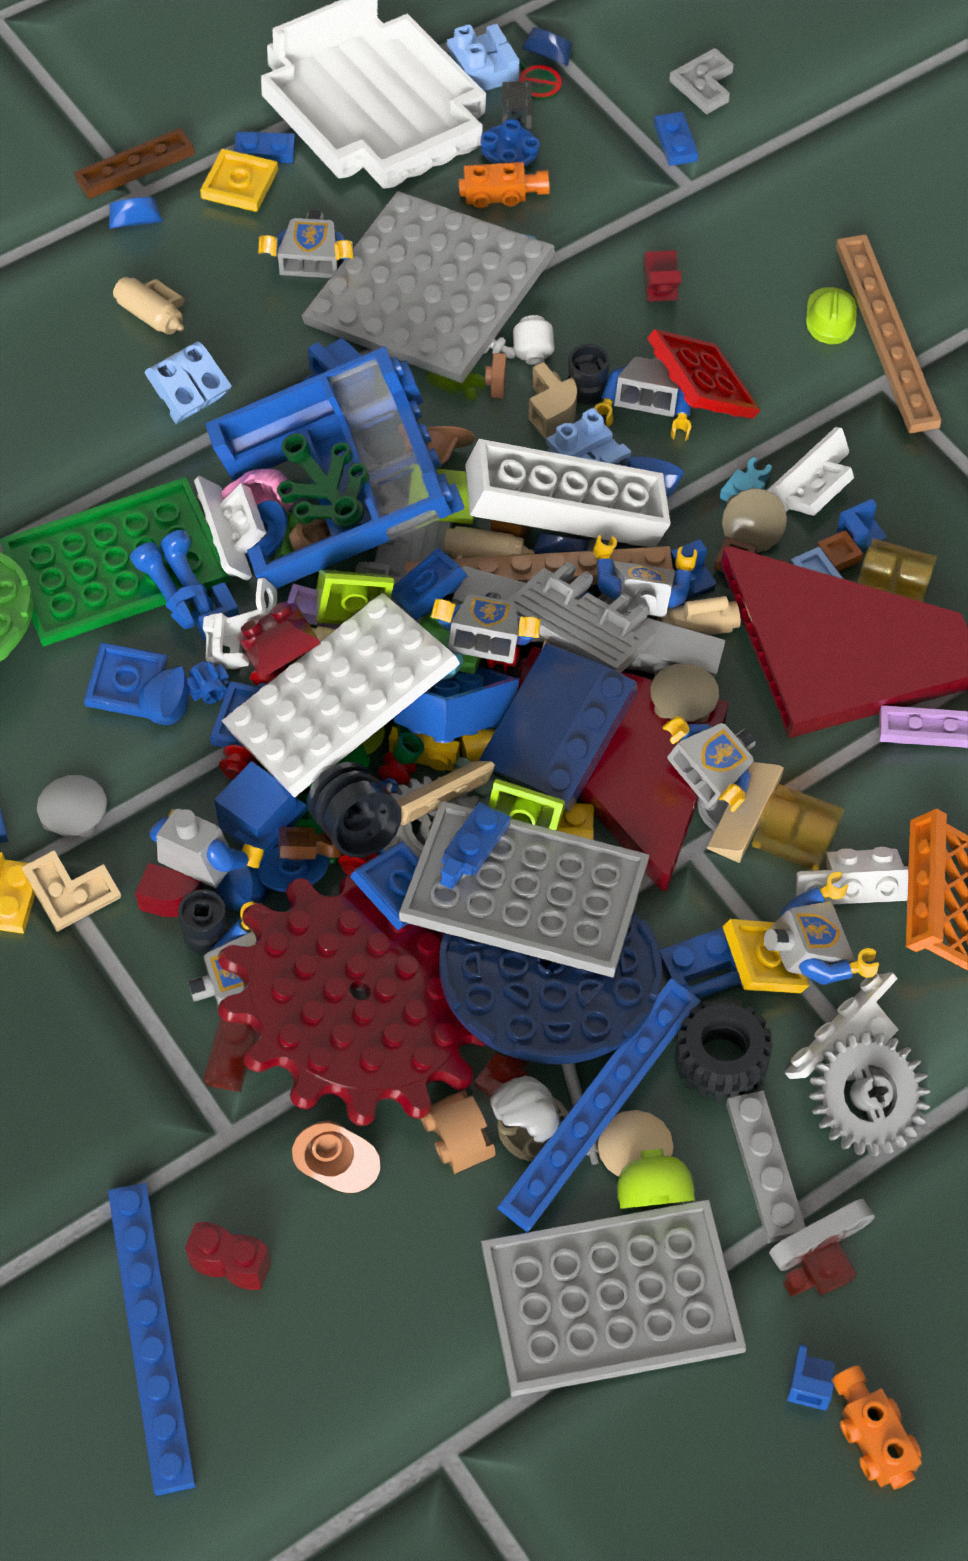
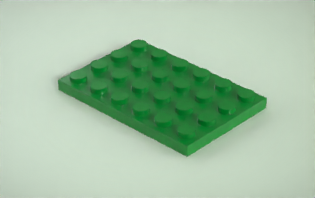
M186 477L0 539L4 554L21 567L29 582L34 602L31 620L42 647L166 605L163 594L148 574L136 569L130 559V555L137 547L149 542L155 543L160 551L162 540L174 531L185 530L188 533L191 546L186 557L194 575L200 584L206 587V590H210L213 586L224 582L225 584L232 582V576L227 574L221 567V559L213 543L210 527ZM162 556L163 564L176 588L180 590L183 588L182 584Z

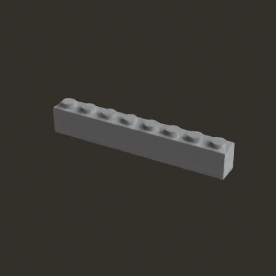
M463 566V570L468 577L462 581L459 589L455 591L452 603L462 605L467 595L484 596L490 592L499 594L503 600L507 601L526 583ZM625 612L623 615H624V616H627V615L630 614V613H629V612ZM646 618L634 631L636 632L645 625L656 631L655 639L626 669L640 670L656 676L661 670L674 664H693L702 667L714 679L716 678L726 640ZM539 635V638L533 637L530 642L544 643L545 638Z

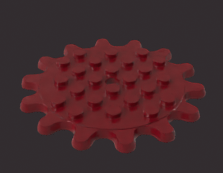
M352 874L346 876L340 882L338 896L327 897L321 895L308 880L298 878L289 883L286 888V896L290 902L289 911L276 912L259 903L247 907L243 912L242 919L244 924L254 933L256 938L255 944L252 946L228 945L218 955L220 967L240 977L244 985L241 993L227 996L220 1001L218 1014L226 1022L245 1023L256 1031V1042L245 1051L243 1056L247 1068L254 1072H263L275 1066L289 1070L294 1079V1084L290 1091V1100L296 1107L301 1109L314 1107L319 1098L325 1094L340 1096L347 1106L349 1119L354 1124L360 1126L372 1123L376 1115V1105L380 1100L393 1099L401 1104L409 1116L421 1119L426 1117L431 1110V1100L426 1090L430 1082L443 1081L457 1090H465L471 1086L473 1071L460 1056L459 1049L466 1044L487 1045L463 1026L451 1010L444 996L439 976V956L444 932L410 923L397 930L350 878ZM354 988L362 990L364 988L367 999L358 1000L350 994L349 990Z

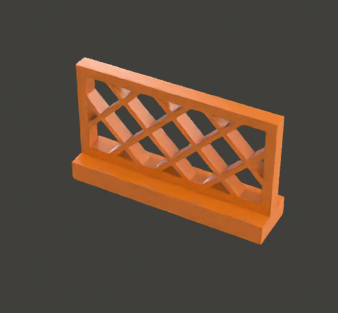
M936 808L910 820L906 947L915 952L926 948L968 970V955L962 945L964 941L968 945V921L962 912L965 909L968 912V888L963 881L966 877L968 879V856L964 848L968 849V835L947 824V814ZM946 840L952 849L949 852L946 849ZM953 855H955L963 870L962 874L959 873L951 858ZM945 871L951 880L949 883L945 880ZM953 886L963 902L960 906L950 889ZM944 902L950 911L947 915L944 912ZM952 918L962 934L959 938L949 921ZM943 935H945L949 943L948 946L941 943L943 942Z

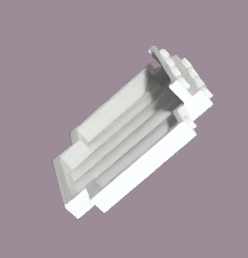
M339 0L273 28V43L267 45L268 65L273 71L261 76L262 96L338 178L350 177L364 167L382 188H391L397 186L408 177L423 174L432 166H439L449 162L456 155L470 153L480 145L482 124L477 119L485 113L486 93L408 14L383 24L377 18V0Z

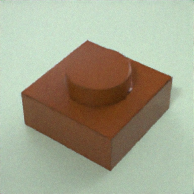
M846 530L817 542V547L822 549L838 572L862 561V551Z

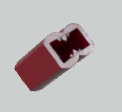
M196 1222L184 1247L189 1264L197 1272L210 1277H226L232 1284L243 1289H261L271 1267L268 1247L262 1241L249 1235H231L225 1228L210 1222Z

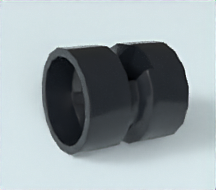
M582 344L570 352L567 379L572 377L575 381L578 403L595 404L602 400L601 397L608 380L610 360L605 349L598 345Z
M205 889L195 890L187 894L181 900L178 907V917L184 942L194 953L202 955L208 953L229 930L225 903L213 891Z

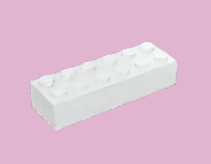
M483 439L478 440L465 464L470 516L598 538L601 535V539L610 540L611 536H614L617 542L644 547H656L671 524L663 473Z

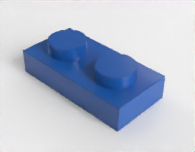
M683 111L654 116V127L668 165L673 166L697 162L698 151Z
M236 132L234 152L278 163L293 164L296 145L295 134Z

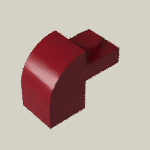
M676 250L645 252L643 255V276L646 301H677L678 287L681 284V270H677Z
M148 863L135 892L139 910L163 917H178V907L181 900L195 890H204V884L177 870Z

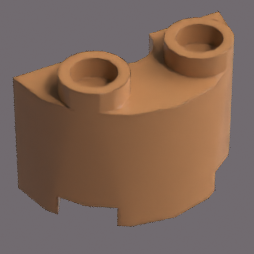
M466 1089L432 1103L429 1114L421 1118L426 1131L433 1130L439 1137L440 1141L435 1143L436 1151L443 1164L450 1163L454 1174L496 1156L494 1144L490 1142L484 1129L487 1127L486 1121L472 1096L468 1097Z

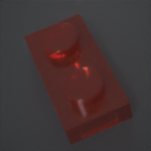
M221 1018L203 1078L205 1085L241 1092L247 1072L243 1056L245 1051L255 1043L257 1036L256 1031L250 1025L245 1023H229Z

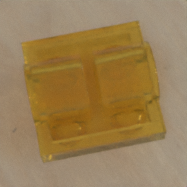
M873 538L871 546L867 550L858 583L923 602L937 556Z
M779 784L765 806L760 825L753 838L752 847L811 870L819 871L845 809Z

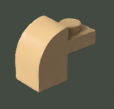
M544 362L534 366L532 388L537 395L529 398V420L546 439L556 433V427L565 422L573 423L576 416L577 387L572 377L562 382L559 375L555 371L552 372Z

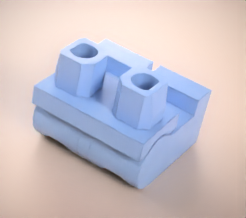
M497 23L486 27V33L476 36L471 25H465L454 30V38L447 39V47L449 48L451 58L483 91L519 81V59L510 44L507 43V39Z
M198 341L145 371V375L160 398L164 399L170 409L169 414L175 424L197 413L201 408L204 409L223 398L232 387L207 349Z
M593 408L584 412L581 420L573 424L565 422L556 427V433L546 438V445L549 447L547 452L627 467L628 458L631 457L630 449L624 443L619 445L612 438V432L604 424L603 417Z

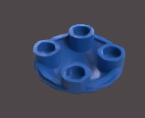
M507 119L502 125L495 126L484 132L481 136L480 145L483 155L493 164L524 162V166L536 159L540 142L530 131L521 127L519 121Z

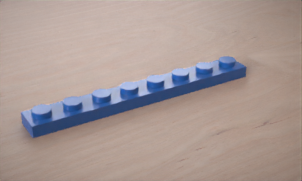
M672 978L666 983L658 994L653 1011L646 1023L631 1039L617 1048L558 1126L553 1136L549 1138L497 1207L498 1210L526 1232L532 1228L681 1028L683 1019L689 1017L690 1010L697 1006L701 1000Z
M145 1182L108 1190L153 1490L155 1496L195 1488L196 1484L148 1188Z

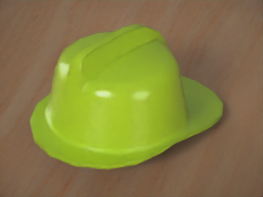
M824 287L815 290L810 295L807 303L806 323L811 336L819 342L826 344H840L847 341L853 335L856 327L857 306L855 299L848 292L835 287Z

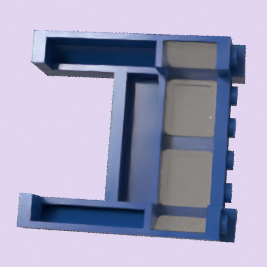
M385 346L205 423L212 447L233 481L251 470L270 469L289 461L282 450V442L287 436L294 433L305 436L311 447L310 456L326 476L328 475L332 460V447L339 442H345L349 445L353 458L344 466L338 489L342 496H345L350 480L347 472L351 465L363 463L370 474L368 482L361 486L358 500L364 507V516L356 526L344 529L336 526L332 519H326L331 536L273 561H269L260 545L247 549L257 579L265 578L276 589L465 509L455 483L449 485L444 473L438 475L437 468L442 466L435 448L428 449L427 444L432 442L425 423L419 425L417 419L422 418L418 405L424 403L409 365L406 360L399 362L397 356L391 358ZM346 451L340 452L338 456L344 455ZM358 472L354 477L360 476L363 472ZM318 498L320 505H332L328 499Z

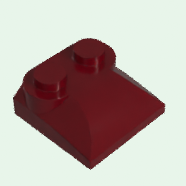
M288 602L277 604L268 615L259 620L253 619L246 622L241 627V632L238 635L239 642L260 678L265 677L321 644L296 603L289 604Z

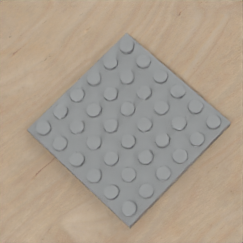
M397 191L353 248L354 259L348 258L343 261L303 313V323L334 336L343 337L345 340L374 351L385 346L390 357L397 356L398 360H406L409 364L463 383L555 255L554 245Z

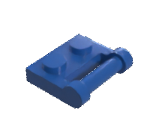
M723 928L659 950L661 964L668 979L672 978L698 999L736 985L743 987ZM727 967L731 970L729 973L693 986H689L686 983Z

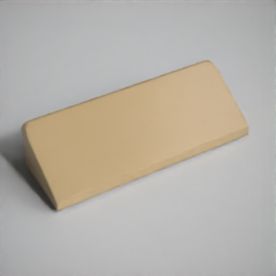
M492 761L471 762L397 799L396 801L401 808L400 826H404L437 809L441 801L449 803L485 785L495 765Z
M757 762L751 764L748 768L751 780L746 799L734 812L730 810L731 805L728 804L707 847L708 850L738 863L741 862L781 780L784 767Z

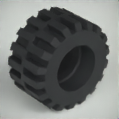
M718 998L717 1004H712L710 1000L702 1002L701 1010L696 1006L690 1010L689 1018L685 1017L681 1023L675 1055L676 1064L679 1065L678 1073L680 1078L687 1077L686 1086L690 1090L697 1087L699 1089L698 1095L706 1098L707 1094L714 1096L713 1101L721 1102L722 1097L730 1098L738 1096L739 1093L742 1095L752 1093V1088L755 1087L757 1089L762 1083L763 1076H766L773 1043L770 1042L772 1034L770 1028H765L766 1020L763 1016L755 1017L756 1009L750 1005L746 1009L741 1007L742 1001L734 999L733 1004L726 1003V998ZM715 1039H725L739 1046L744 1055L733 1061H721L710 1056L705 1051L703 1045Z

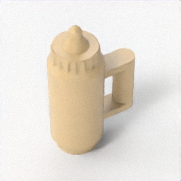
M123 277L117 282L113 290V296L123 308L159 332L162 331L170 335L176 331L181 332L184 330V326L181 324L183 316L177 310L184 303L182 296L157 279L143 284L136 278Z
M456 526L455 529L447 528L444 540V553L451 555L452 559L534 554V550L528 549L524 545L525 539L515 537L513 534Z
M726 596L687 601L685 605L668 608L666 616H657V621L706 635L729 633L732 632L733 628H739L740 612L736 601L729 602Z

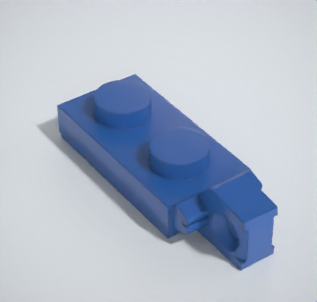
M479 802L444 851L441 863L445 865L441 870L442 879L440 884L453 890L463 874L469 876L472 874L476 875L508 829L511 816Z

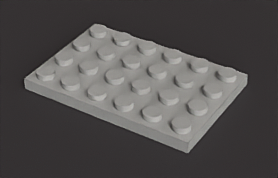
M441 801L401 906L399 921L614 978L648 865L649 854L510 819L508 829L477 874H472L471 876L463 874L452 890L440 884L442 879L441 870L445 865L441 863V858L474 809Z
M709 1200L481 1241L511 1397L745 1353L746 1344Z

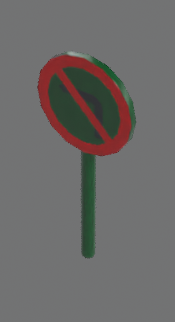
M516 54L519 59V65L524 70L519 77V87L523 93L535 99H548L559 93L562 81L558 72L544 65L528 67Z

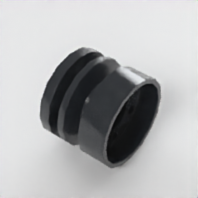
M344 762L330 767L313 783L307 797L308 811L313 820L327 834L336 848L349 857L362 858L377 853L390 843L397 834L401 823V808L396 799L381 785L369 768L360 763Z

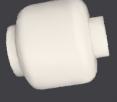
M526 316L514 327V352L518 358L526 360L527 364L538 365L553 354L555 349L553 328L542 316Z

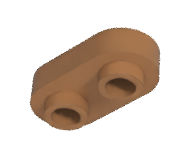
M314 519L309 524L298 523L290 532L289 539L293 549L296 551L331 536L326 519Z

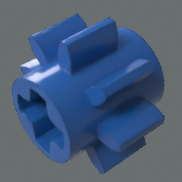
M204 661L196 664L190 670V678H187L186 682L189 685L188 690L194 701L202 698L204 703L212 704L220 701L227 692L226 687L229 686L227 680L229 675L222 664L214 667L212 662Z

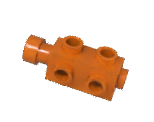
M524 162L464 166L465 178L459 179L460 197H466V205H473L480 209L486 208L490 203H503L509 207L516 206L519 202L526 201V193L537 192V195L549 194L548 170L536 171V174H524Z
M860 1365L848 1368L836 1375L831 1381L834 1383L838 1394L844 1395L848 1402L842 1412L844 1419L840 1421V1426L849 1443L857 1442L864 1456L860 1457L859 1461L865 1476L870 1481L876 1479L880 1488L890 1483L894 1490L912 1482L915 1479L912 1472H915L921 1465L920 1457L922 1454L915 1438L911 1434L907 1435L900 1423L902 1420L901 1413L896 1402L892 1398L887 1399L883 1389L870 1394L865 1385L868 1380ZM874 1409L880 1420H871L867 1411ZM894 1446L900 1458H892L888 1454L887 1448Z

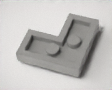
M714 48L670 72V82L704 113L708 114L729 102L730 93L717 81L733 73V63Z

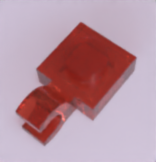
M496 1053L475 1079V1087L491 1097L504 1083L514 1078L527 1076V1073L522 1069L529 1061L517 1059L509 1055L505 1059Z
M835 1241L803 1256L801 1260L803 1267L786 1274L788 1280L784 1281L783 1284L790 1297L812 1286L816 1287L821 1296L853 1281L856 1273L840 1245Z

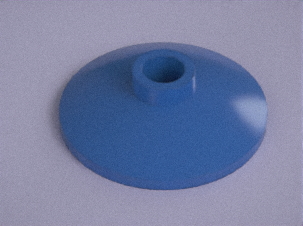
M272 500L263 501L257 505L266 534L254 545H260L268 559L281 545L287 528L285 509L281 504ZM247 552V553L245 554L246 559H247L248 562L251 563L250 558H249V555H248V552Z
M276 847L261 860L258 876L262 884L267 888L286 892L289 883L298 878L308 880L311 885L319 881L328 869L329 860L328 857L322 854H316V859H303L300 861L279 858V847Z

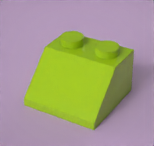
M320 570L315 591L316 622L343 624L381 593H384L390 599L394 578L387 574Z

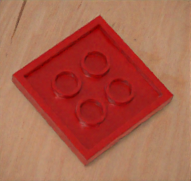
M654 329L647 339L654 348V355L664 363L669 371L670 379L680 387L684 393V400L691 407L754 419L761 411L715 343Z

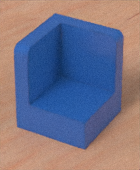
M873 499L840 513L836 533L838 534L846 530L862 552L884 543L887 537L874 520L877 504Z
M699 539L682 546L681 554L684 557H692L694 549L697 550L698 554L695 568L690 572L691 581L687 599H691L714 589L716 581L704 565L706 547ZM679 548L671 551L672 566L675 571L678 570L675 562Z
M225 582L212 587L215 602L213 603V611L203 615H199L197 610L191 612L192 619L203 640H207L203 630L204 617L219 613L224 614L228 618L239 615L238 606Z
M800 1344L795 1357L787 1401L826 1411L833 1392L834 1383L831 1380L834 1375L835 1364L831 1361L806 1356L808 1346Z

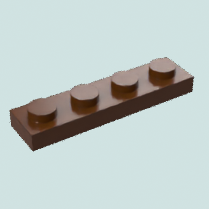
M178 128L75 171V181L86 197L91 199L195 155L194 146L181 128Z

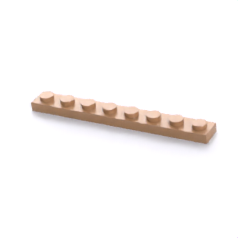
M867 235L837 239V253L908 432L914 433L940 428V415Z
M670 546L614 549L610 558L613 561L673 569ZM593 551L452 560L462 569L463 566H468L527 583L543 568L555 573L562 565L564 566L565 563L570 562L576 566L574 576L567 583L570 585L582 573L588 572L593 576L591 583L593 585L598 584L597 561L600 559L594 556ZM422 561L404 562L405 576Z

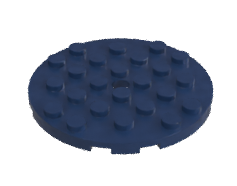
M633 912L614 978L557 963L560 968L554 970V973L551 974L550 970L541 966L542 962L548 960L447 933L443 935L439 956V976L444 996L451 1010L463 1026L480 1041L503 1054L517 1059L542 1064H569L605 1055L626 1043L641 1029L652 1013L657 1000L662 974L661 955L655 936L645 919L641 920L635 912Z

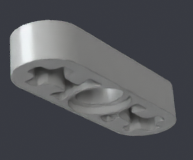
M864 1199L856 1200L776 1244L769 1254L780 1271L790 1269L863 1229L874 1219L875 1215Z

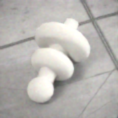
M500 337L498 340L494 338L484 352L485 354L492 348V354L503 353L509 359L516 356L513 347L505 346L506 341L503 337Z

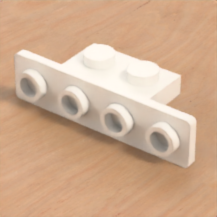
M835 427L767 490L779 498L786 512L791 509L814 516L854 478L851 467L838 464L849 454L843 429Z
M198 476L194 480L198 491L197 496L202 503L206 515L205 520L209 524L213 543L219 553L221 567L230 576H237L248 581L252 577V573L245 554L247 549L252 548L266 534L252 491L249 487L240 483L223 499L221 496L223 490L219 485Z
M877 847L873 850L855 851L853 849H840L837 852H826L827 870L800 871L796 875V897L816 886L819 889L826 886L830 874L842 872V878L838 882L832 883V885L836 888H842L844 885L849 884L845 896L841 899L827 897L824 899L825 902L851 904L907 901L909 866L903 865L897 849Z
M893 972L876 973L873 977L864 979L860 984L861 990L858 994L843 1002L837 1009L839 1014L833 1021L821 1026L814 1034L816 1039L808 1047L799 1050L792 1057L791 1062L793 1064L785 1071L787 1077L795 1079L809 1076L815 1069V1064L822 1062L824 1059L823 1051L831 1050L835 1054L833 1048L834 1041L841 1040L846 1046L848 1034H855L859 1042L860 1034L864 1031H869L872 1042L876 1034L884 1033L885 1045L895 1035L898 1028L876 1002L897 980ZM853 1071L846 1081L855 1079Z

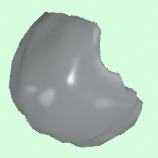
M523 1076L514 1078L501 1085L490 1097L493 1112L498 1120H502L505 1126H520L527 1129L529 1135L534 1136L533 1140L537 1142L548 1140L558 1128V1108L553 1100L552 1093L544 1084L533 1077Z

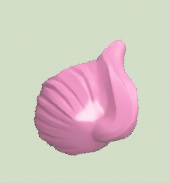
M255 469L246 472L242 477L227 485L221 492L222 498L225 499L242 483L251 489L256 505L263 501L272 500L281 504L287 513L294 503H284L280 499L277 487L281 482L288 480L283 472L276 469ZM292 489L285 491L284 494L290 493Z

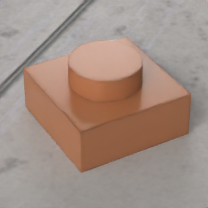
M493 353L492 366H486L485 385H491V398L504 399L506 354Z

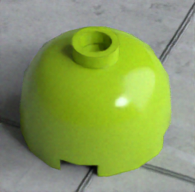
M663 1149L640 1151L641 1159L628 1162L621 1170L618 1178L617 1196L618 1201H620V1208L695 1201V1186L690 1170L677 1157L664 1156Z

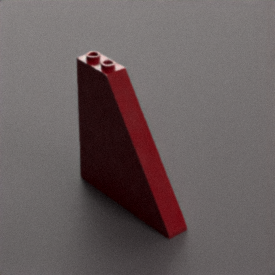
M735 547L724 548L720 563L733 599L738 604L741 619L788 738L877 715L880 712L881 705L906 707L968 690V624L965 623L961 613Z
M532 646L528 658L522 657L517 670V677H519L518 691L542 649ZM621 672V674L637 682L638 694L579 798L584 804L593 805L594 815L623 848L649 854L645 873L660 890L667 892L698 803V795L667 759L668 755L680 741L675 744L671 743L672 734L662 728L671 719L661 718L654 711L650 690L653 680ZM718 700L715 709L709 714L708 720L701 724H708L711 727L720 723L725 724L729 702ZM687 722V724H697L694 722Z

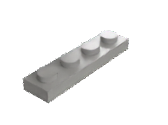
M764 1091L727 1098L726 1106L767 1243L784 1240L806 1227Z

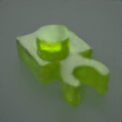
M430 371L427 373L428 383L452 395L459 389L470 400L477 398V390L472 388L473 386L483 390L486 387L485 378L479 374L469 373L463 383Z

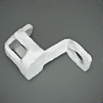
M265 578L258 579L256 591L258 610L231 618L226 617L222 613L203 618V630L207 639L206 661L212 662L214 667L222 664L224 669L235 670L249 665L250 659L242 653V645L238 640V635L241 632V627L246 622L263 618L277 605V590ZM265 590L269 597V605L267 609L264 599ZM223 646L230 647V653H223Z

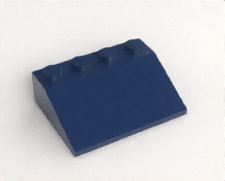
M546 643L479 761H492L495 765L493 773L520 787L565 800L564 811L570 813L638 694L637 682L603 664Z

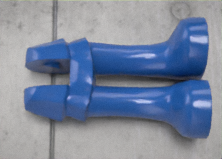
M177 530L168 534L162 540L160 551L155 543H145L131 553L130 559L136 569L151 577L163 594L167 603L166 608L172 612L171 617L186 630L194 627V622L186 603L193 601L199 615L211 612L214 608L212 598L207 596L206 587L200 584L188 563L186 555L191 546L190 537L185 530ZM162 556L182 584L183 588L180 590L176 588L163 564Z

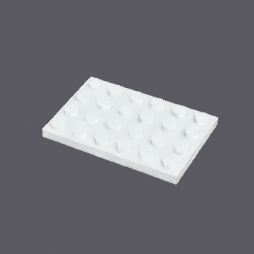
M384 593L370 601L364 608L322 640L320 645L314 647L295 663L291 664L285 671L263 686L256 694L222 720L234 737L293 797H296L317 780L323 772L337 764L460 664L456 656Z

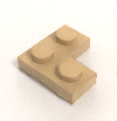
M54 850L22 867L23 873L57 932L121 898V893L104 864L71 880Z

